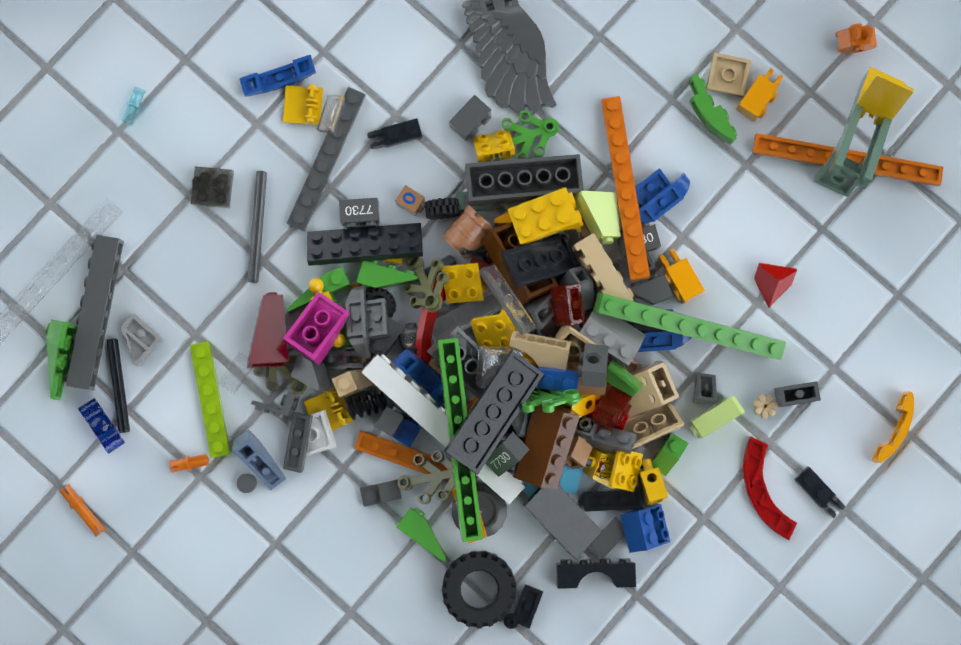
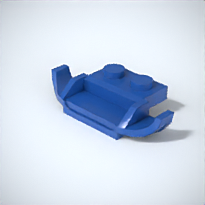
M659 168L635 186L641 224L656 221L684 199L690 185V180L685 173H682L678 179L670 183Z
M641 331L645 334V338L638 352L676 350V348L686 344L692 337L669 331Z

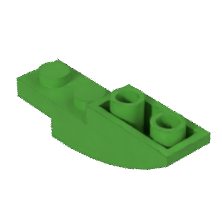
M698 74L692 76L688 83L694 96L689 102L694 112L714 135L729 145L734 143L737 139V132L728 121L729 115L726 109H723L721 105L713 107L714 101L705 90L706 84L704 79H700Z

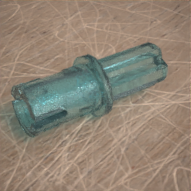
M134 87L131 98L126 103L127 108L122 122L128 125L134 123L138 110H141L140 104L146 92L145 90Z

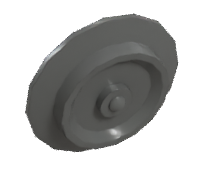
M476 483L479 510L487 537L494 535L503 526L507 517V505L505 500L486 483ZM454 499L452 503V518L456 527L460 530L458 510Z

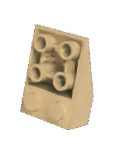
M655 361L631 373L643 383L639 392L631 400L610 383L607 384L616 409L629 413V417L657 408L679 398L666 364L662 361Z

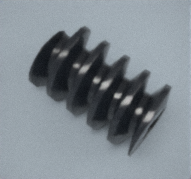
M375 389L373 396L367 391L366 398L359 393L358 400L352 395L350 402L345 397L348 413L353 420H356L357 414L360 418L364 417V412L371 416L372 410L375 414H378L379 408L384 412L386 406H388L385 393L382 390L381 394H379Z

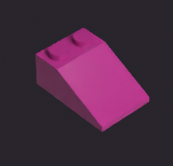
M318 292L283 339L290 347L319 366L331 350L350 313Z

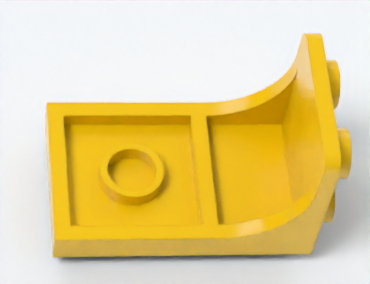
M565 187L508 209L521 246L564 230L576 229L579 233L582 232L581 226L584 225L572 192L568 193Z

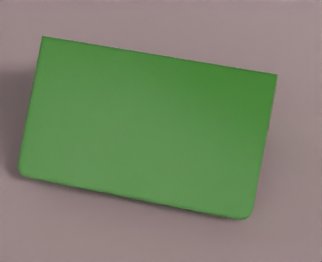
M612 359L607 365V382L631 400L639 392L643 383Z

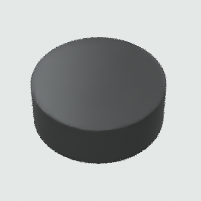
M243 474L237 479V488L243 493H250L257 486V480L252 474Z

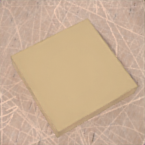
M714 52L706 90L743 98L751 60Z

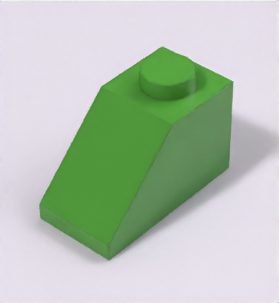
M668 433L651 461L653 468L659 467L661 474L666 476L680 459L689 443L673 433Z

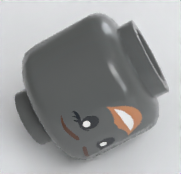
M416 323L405 324V329L400 334V344L402 348H408L415 352L418 351V349H415L418 326Z

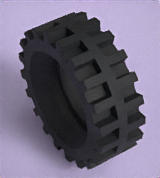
M482 550L462 554L451 563L444 575L442 583L444 605H446L449 614L456 618V621L466 624L467 627L474 626L479 629L485 626L491 627L493 624L501 622L510 613L516 600L517 587L513 572L507 563L494 553ZM474 571H483L489 573L495 579L498 592L490 605L476 608L464 601L461 594V585L468 574Z

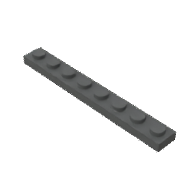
M350 87L347 88L287 221L288 225L301 231H306L366 94Z

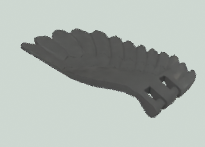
M467 0L463 2L462 7L466 8L464 15L467 16L466 23L470 25V32H474L473 42L477 43L475 49L476 52L480 53L478 63L479 66H482L481 79L486 81L485 92L487 96L494 97L496 103L501 108L509 106L516 112L523 111L526 106L536 112L541 111V105L551 108L555 107L556 102L551 94L546 77L544 39L541 31L519 5L518 0ZM511 1L512 6L506 7L505 2ZM493 5L494 10L487 11V7Z

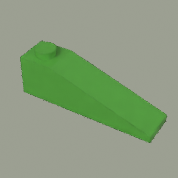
M51 319V322L46 327L50 399L61 400L65 384V374L70 365L69 355L73 352L74 348L72 342L73 335L77 333L78 325Z

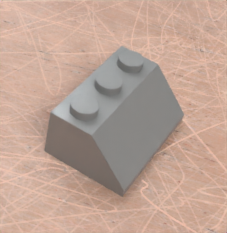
M593 310L579 330V333L595 344L609 346L608 357L623 367L629 366L645 338L644 333L622 319L600 314Z

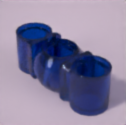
M95 398L78 408L108 454L125 444V441Z

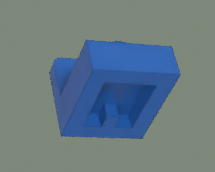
M412 417L409 420L404 418L394 439L410 448L422 428L418 426L419 423Z

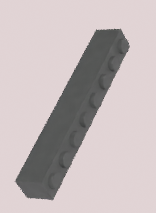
M96 235V239L92 241L91 248L93 253L92 258H89L88 261L89 273L84 280L85 293L80 300L82 308L76 320L78 328L77 333L73 335L72 342L74 348L73 352L69 355L70 367L65 374L66 386L95 390L124 241L119 238Z

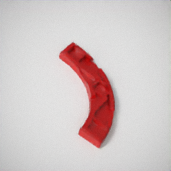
M436 280V282H435L434 285H433V288H432L433 292H434V289H435L437 280ZM444 285L440 295L442 297V302L446 297ZM423 306L417 328L415 349H418V357L430 366L428 362L431 360V355L427 350L431 347L432 333L438 311L430 313Z
M750 436L743 458V479L748 498L762 521L778 535L790 540L797 522L787 517L776 507L770 498L763 477L764 458L768 444Z

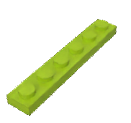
M210 341L190 345L210 457L230 455V445Z

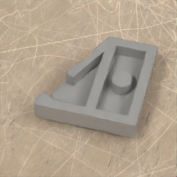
M132 314L120 328L123 336L126 338L128 349L134 358V364L138 367L163 340L159 334L136 314Z

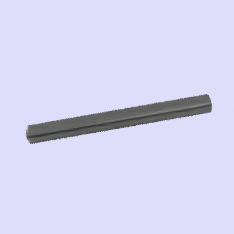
M265 171L256 172L247 279L250 283H258L267 182V173Z

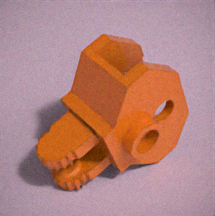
M858 23L835 33L839 42L837 52L859 53L877 47L875 28H872V26H862V24Z

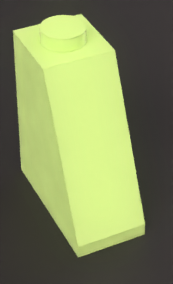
M581 191L574 196L575 204L590 233H594L599 242H602V244H612L614 240L621 237L616 193Z
M728 396L689 421L691 425L689 428L695 437L704 438L745 411L735 396Z

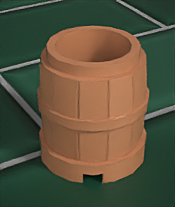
M469 205L463 210L464 213L452 222L443 238L459 254L461 248L476 252L483 245L481 240L491 230L495 229ZM466 254L461 256L464 259H466L467 257L470 258L472 255Z

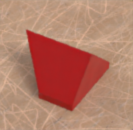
M765 263L758 264L754 280L768 308L792 285L797 273L796 268Z

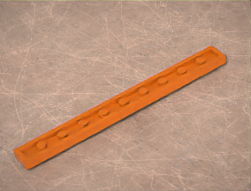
M620 96L601 99L630 281L649 279L650 273Z
M756 133L752 153L823 166L835 147ZM848 150L846 158L860 164L867 153ZM880 155L874 175L940 186L944 167Z

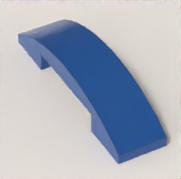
M311 55L292 60L293 63L261 74L256 72L239 78L244 96L259 95L286 87V85L290 86L316 74Z
M407 348L393 363L425 389L439 405L445 408L442 404L444 403L441 377Z

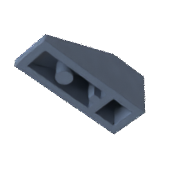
M249 429L234 440L233 452L270 490L286 480L285 475L266 448Z

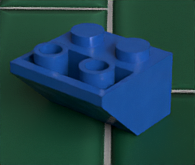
M661 504L620 514L629 553L647 551L670 542L669 531Z

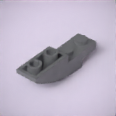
M584 416L579 418L574 437L580 436L586 439L587 443L593 448L612 454L614 450L631 454L637 440V434L599 425L598 420Z

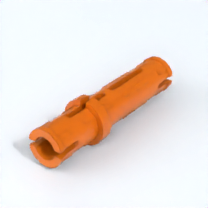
M66 485L65 488L69 494L63 488L59 493L62 494L70 504L69 507L76 511L93 532L94 536L97 537L101 533L96 527L101 532L106 528L83 502L84 499L76 494L71 485Z

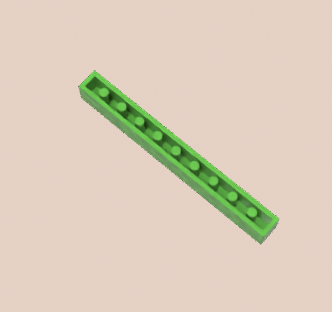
M600 292L597 294L593 311L600 314L780 361L786 345L785 341Z
M458 338L437 340L449 442L468 415ZM451 457L462 542L483 540L475 473Z

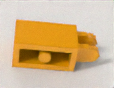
M771 67L765 76L760 74L735 109L753 122L758 117L761 119L768 110L765 106L768 102L772 104L777 97L776 90L784 77L781 74L778 75L774 83L768 80L774 71Z
M671 248L669 255L675 264L670 266L663 254L658 256L665 269L664 275L668 284H671L675 290L673 295L677 301H681L683 304L705 291L687 258L680 260L675 250Z

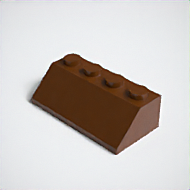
M512 222L491 230L481 240L518 307L537 299L558 286L555 278L514 289L499 255L502 251L521 246Z
M542 404L534 406V411L531 414L523 443L530 450L516 463L513 473L514 478L540 488H558L580 417L578 413L569 407L558 405L554 407V412L545 413L542 411Z

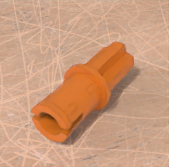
M206 454L194 457L186 456L183 459L169 461V467L173 466V468H170L172 473L187 469L192 471V468L209 465V458Z

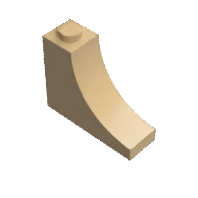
M513 331L509 346L527 353L537 363L539 368L567 369L571 341Z
M363 368L348 371L332 379L339 397L344 399L375 384L361 373Z

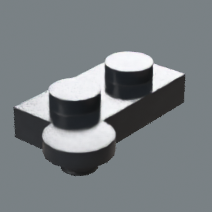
M525 584L515 612L509 613L504 617V625L508 629H514L520 624L530 629L543 591Z

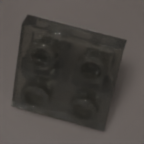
M195 166L190 204L230 208L234 171Z

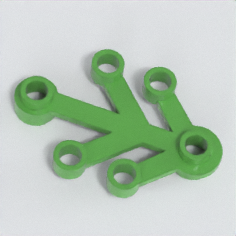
M522 111L519 115V120L522 123H530L539 128L530 130L513 123L511 118L503 119L502 128L504 130H511L521 134L512 138L514 146L525 142L516 159H519L518 157L521 155L528 158L527 155L535 137L540 135L542 137L539 145L534 148V155L536 157L544 156L549 137L555 136L559 130V124L555 119L546 118L541 120L531 116L528 111ZM526 114L528 119L524 120L521 116ZM506 121L511 123L509 127L504 125ZM551 124L553 129L548 130L546 126ZM541 148L543 153L538 154L536 150Z
M535 388L527 399L530 402L522 403V411L525 413L533 412L534 406L542 404V411L551 413L555 411V406L564 403L566 405H576L581 401V395L576 389L565 391L549 389V393L540 388Z

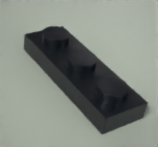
M635 489L634 492L627 490L583 492L585 512L643 509L642 489Z

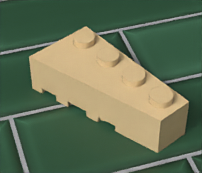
M594 233L573 246L572 251L580 266H584L592 278L593 286L597 292L634 301L633 292L629 287L626 288L622 275L619 271H616L612 260L606 254Z

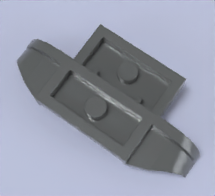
M366 285L354 287L350 291L347 301H345V308L350 313L346 320L347 337L361 359L371 358L369 350L370 339L389 337L387 301L385 298L367 300L365 295Z

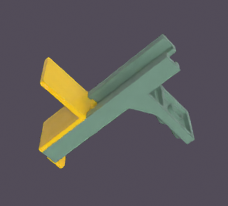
M870 67L861 80L842 136L830 157L816 174L814 182L846 197H849L857 186L865 189L872 181L891 122L913 94L914 89L906 86L905 82ZM866 112H868V117L873 118L875 116L873 124L876 127L867 154L859 164L846 158L859 119L863 118Z

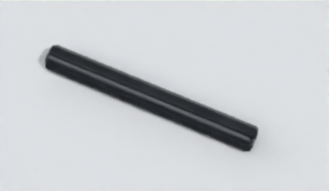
M112 338L106 342L119 433H127L130 431L119 344L118 339Z

